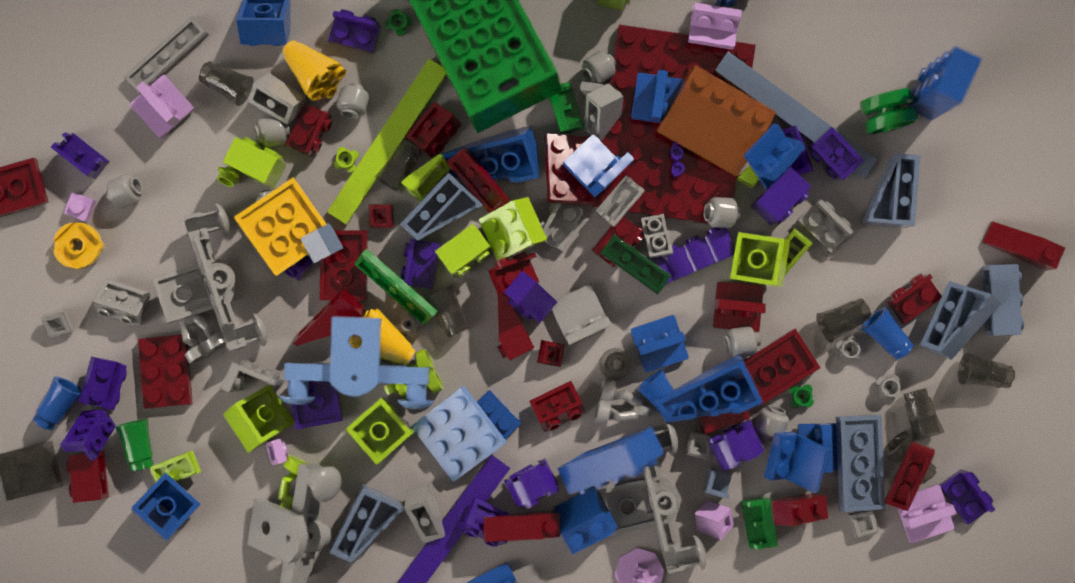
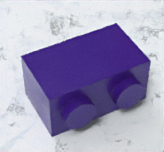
M523 271L504 292L510 298L508 303L529 321L534 318L537 322L541 323L557 304V301Z

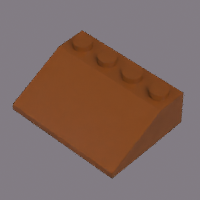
M695 65L685 75L666 112V116L663 117L656 132L737 177L747 163L744 154L767 131L776 111Z

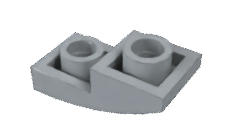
M664 214L641 218L649 257L655 258L673 254Z

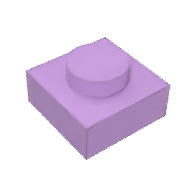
M72 192L64 214L89 222L96 201Z
M281 439L265 443L272 465L287 461V448L283 442L281 443Z

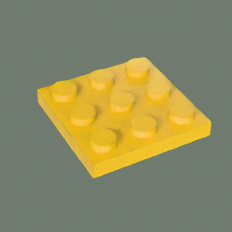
M294 177L234 217L275 276L309 254L301 238L326 225Z

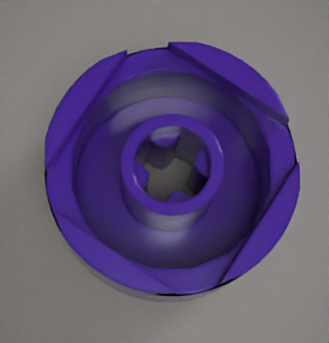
M750 420L739 424L737 427L736 425L727 427L723 430V435L717 434L707 440L723 471L739 466L738 463L745 460L748 462L764 452L763 445Z
M545 458L539 460L538 465L533 467L530 464L509 476L510 479L504 480L517 507H526L528 509L539 503V497L545 495L548 497L559 491V483Z

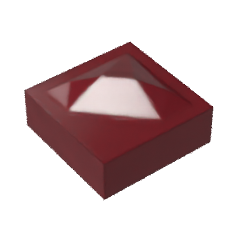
M369 204V228L394 227L393 204Z
M541 340L537 363L561 367L565 344Z

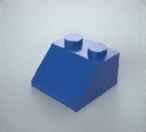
M243 0L236 19L240 45H286L290 35L291 0Z
M165 472L131 507V511L166 542L200 506V503Z
M593 486L592 490L581 495L579 493L554 507L555 512L559 513L561 535L572 555L614 534L618 528L595 486Z

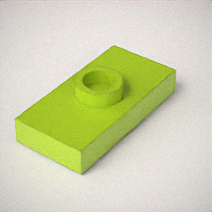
M193 450L149 467L155 483L165 472L176 482L201 472Z

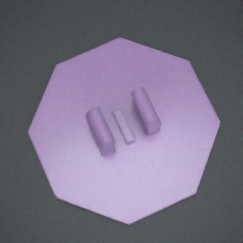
M637 547L620 556L614 575L618 583H661L665 571L654 552Z

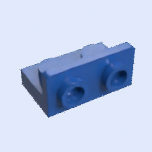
M490 389L477 401L478 405L504 439L522 424Z

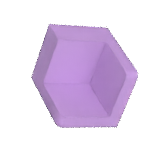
M707 500L695 513L697 530L718 540H722L734 526L731 508Z

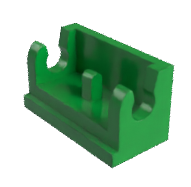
M569 82L560 84L562 91L549 97L559 134L562 135L585 128L572 85Z
M767 497L741 501L748 547L754 548V550L778 547L771 500Z

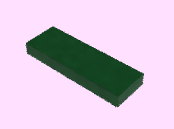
M615 234L600 253L657 295L672 276Z

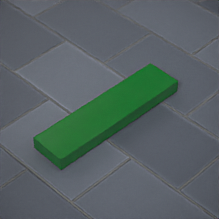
M368 249L354 263L424 326L438 312Z

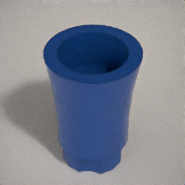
M886 307L873 313L861 326V330L871 336L896 360L905 357L914 347V344L895 322Z
M662 369L649 376L637 388V391L647 398L660 414L661 412L655 400L674 390Z
M55 376L43 401L36 410L37 413L34 415L33 421L43 429L54 430L56 425L61 422L65 414L79 399L82 389L63 377Z

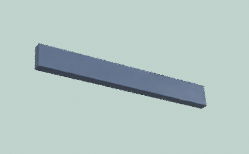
M729 51L713 71L739 91L776 111L775 117L789 127L796 125L800 134L811 143H814L832 127ZM837 131L864 160L853 173L861 179H865L877 159Z

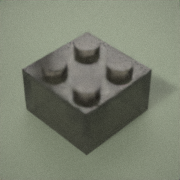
M53 441L0 454V476L6 501L63 486Z

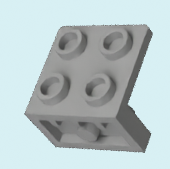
M591 284L556 299L557 304L552 308V312L568 345L612 325L608 316L606 317Z
M246 359L245 361L240 360V362L231 363L220 389L227 392L240 391L241 388L244 389L247 385L248 375L272 385H281L284 383V379L279 378L280 373L271 369H258L259 364Z

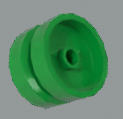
M910 88L878 94L859 103L863 115H876L865 122L868 135L895 131L919 121L915 108H902L911 104L914 100Z

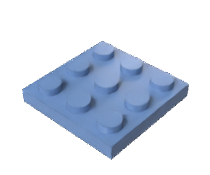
M462 386L411 426L453 482L507 442L465 386Z

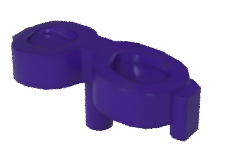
M673 143L670 150V156L673 161L671 174L674 178H679L685 169L684 165L679 162L683 158L684 151L677 143Z

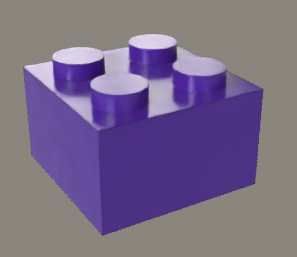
M790 167L750 207L769 225L776 222L780 224L793 213L791 210L792 206L795 208L809 196L807 191L811 186Z

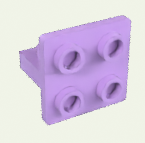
M695 2L692 8L688 42L733 50L742 10Z
M162 75L150 86L142 81L136 87L141 94L130 103L132 109L159 138H163L194 110L192 104L165 75Z
M938 484L918 490L908 511L898 508L910 543H915L954 529L951 516L956 514L954 505L945 501L941 486Z

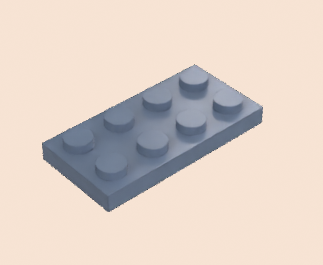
M882 415L836 416L839 511L854 512L885 509Z

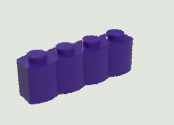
M712 228L706 231L708 236L699 239L698 235L685 240L686 245L680 248L675 244L672 246L673 254L655 258L647 256V258L672 275L666 283L668 284L733 256L735 247L727 228L722 230L720 228Z

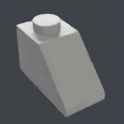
M609 83L586 94L585 130L591 135H595L600 141L604 139L622 114L623 96Z
M426 484L406 491L404 508L423 544L445 537L438 503L429 485Z

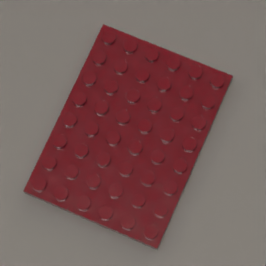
M619 24L614 54L616 71L615 75L611 78L610 85L623 96L622 114L604 137L602 143L615 157L619 156L622 158L628 152L634 160L595 197V203L592 207L598 208L621 180L627 176L645 190L627 212L650 216L664 214V218L709 224L704 218L706 203H709L714 197L734 199L737 177L682 147L684 151L683 158L679 161L684 165V173L679 178L672 176L671 168L673 161L670 156V150L675 142L656 132L660 123L631 118L638 73L657 75L658 70L668 71L667 77L684 79L688 70L696 65L731 85L713 71L728 51L753 68L756 45L735 42V47L731 50L689 43V35Z

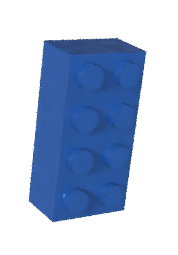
M956 46L948 52L945 51L941 57H937L933 63L930 62L926 68L923 67L917 77V80L920 82L917 88H913L911 91L914 100L908 107L915 108L917 114L934 120L963 102L982 58Z
M650 427L586 451L557 469L568 493L572 494L579 491L581 495L592 490V486L599 489L609 484V480L616 483L625 479L627 474L630 477H634L642 473V467L645 469L656 464V458L663 455L664 452L653 428Z

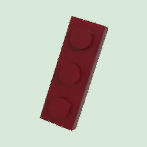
M466 146L447 160L446 163L488 213L508 204L510 199Z
M914 442L910 443L885 497V504L905 511L909 510L935 455L934 449Z

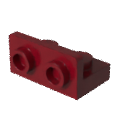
M434 101L407 134L406 138L433 159L443 151L449 140L457 134L462 123L451 112Z
M305 103L286 146L313 157L314 153L317 154L321 149L323 143L321 138L324 132L327 133L332 125V116L329 112L321 111Z
M623 216L615 226L611 225L591 251L611 267H614L615 264L600 254L612 236L615 234L635 248L643 238L640 235L643 229L638 228Z
M526 251L513 256L512 260L505 257L495 262L496 266L488 272L499 297L506 295L504 293L521 271L539 283L531 260L537 257L535 252L526 254Z
M920 273L909 281L911 284L905 289L900 287L890 294L892 298L886 302L902 324H906L942 298V295L931 281L933 278L931 274L922 275Z
M572 381L530 400L544 432L548 430L554 431L561 424L569 420H577L586 412Z

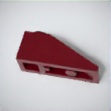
M993 221L990 223L982 243L1045 271L1057 269L1066 248L1045 238Z
M343 288L296 334L293 344L299 346L331 336L332 317L363 318L364 306Z
M507 295L498 296V336L501 345L497 346L503 359L508 357L509 361L535 347L513 306L508 303L510 300Z
M537 511L483 517L484 541L538 540L560 537L559 513Z

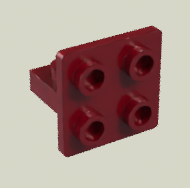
M717 282L713 327L732 329L750 326L754 332H759L761 314L766 311V304L762 303L763 286Z

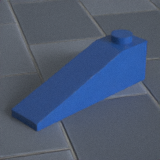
M531 125L506 131L465 145L494 181L499 179L518 183L540 177L538 148ZM465 146L441 153V155L447 161ZM452 169L447 172L453 177L459 178Z
M740 354L716 365L655 400L666 422L689 420L709 415L711 417L719 416V414L742 413L763 403L752 376Z

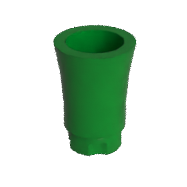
M148 418L115 426L127 463L130 465V470L137 471L152 467L154 464Z

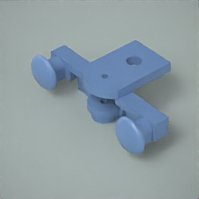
M332 317L330 363H285L284 380H288V395L279 396L285 403L303 405L315 400V396H309V381H330L334 388L348 396L366 394L379 383L407 384L406 399L398 400L399 404L406 408L422 409L431 406L434 402L433 400H427L430 367L380 365L381 318ZM353 335H359L362 338V345L358 349L350 345V338Z

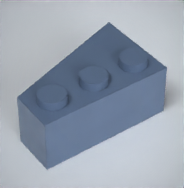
M897 153L889 157L861 224L897 228L915 226L920 155Z
M447 173L400 225L418 241L481 207L482 204L452 175Z
M949 281L920 345L933 354L952 360L1002 303L992 294Z
M362 483L330 546V553L352 563L389 526L399 513L401 514L405 510L404 503Z

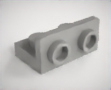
M820 199L797 222L828 253H832L853 233V230L850 228L851 224L844 217L840 218L834 212L835 208L832 204Z
M551 203L548 209L551 215L547 221L543 219L541 222L547 240L544 242L563 252L585 210L574 204Z
M105 278L93 303L97 313L105 318L114 317L124 324L140 326L142 323L141 315L151 296L149 292Z

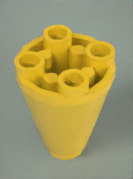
M290 41L285 45L282 53L304 93L312 101L325 97L327 99L332 98L337 93L336 87L346 75V70L341 64L300 42Z
M371 308L369 311L366 310L362 315L363 318H381L380 358L396 364L402 363L407 365L413 357L415 349L411 347L412 345L380 310L377 308ZM353 335L350 338V345L358 349L362 345V338L359 335Z

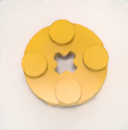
M68 223L62 226L54 236V255L66 267L76 269L89 267L98 260L104 248L97 230L84 223ZM75 240L78 242L82 241L81 250H73L75 247L73 242Z

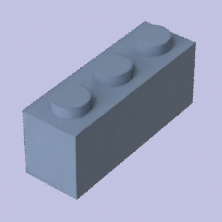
M1019 264L982 266L983 292L992 294L1002 303L985 322V336L1022 335L1021 330L1024 328V319L1021 316L1020 309L1023 304V296L1020 293L1019 283L1022 281Z

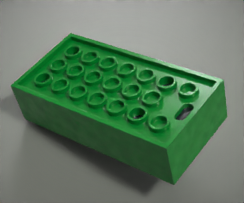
M408 0L477 134L562 91L558 72L519 0Z

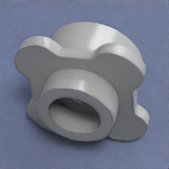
M408 311L401 312V319L395 325V328L400 333H406L410 338L415 337L418 325H421V323L414 316L410 315ZM407 322L411 323L409 327L406 325Z
M850 336L845 341L839 340L836 343V348L839 349L841 354L840 359L843 362H848L851 358L855 357L860 358L863 354L858 338L855 336Z
M892 375L890 378L879 377L876 383L879 385L880 390L878 393L879 398L885 400L888 397L898 398L901 396L900 378L897 375Z

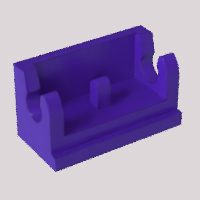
M63 133L64 140L61 143L54 142L51 148L86 176L96 179L110 161L76 134Z

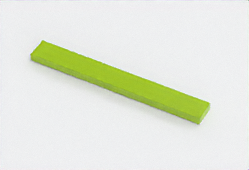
M430 58L428 59L327 212L348 225L446 78L447 74L442 66Z

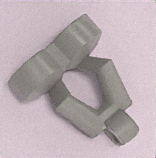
M202 314L185 318L179 322L183 342L192 347L185 354L190 365L199 363L209 357L211 353H215L226 346L222 332L214 334L211 324ZM197 324L204 331L207 339L202 343L191 337V326Z
M604 378L595 411L594 423L606 425L610 416L618 422L638 421L640 415L650 417L652 408L642 406V398L626 390L616 392L615 381ZM624 399L632 405L631 411L618 412L611 407L612 401Z

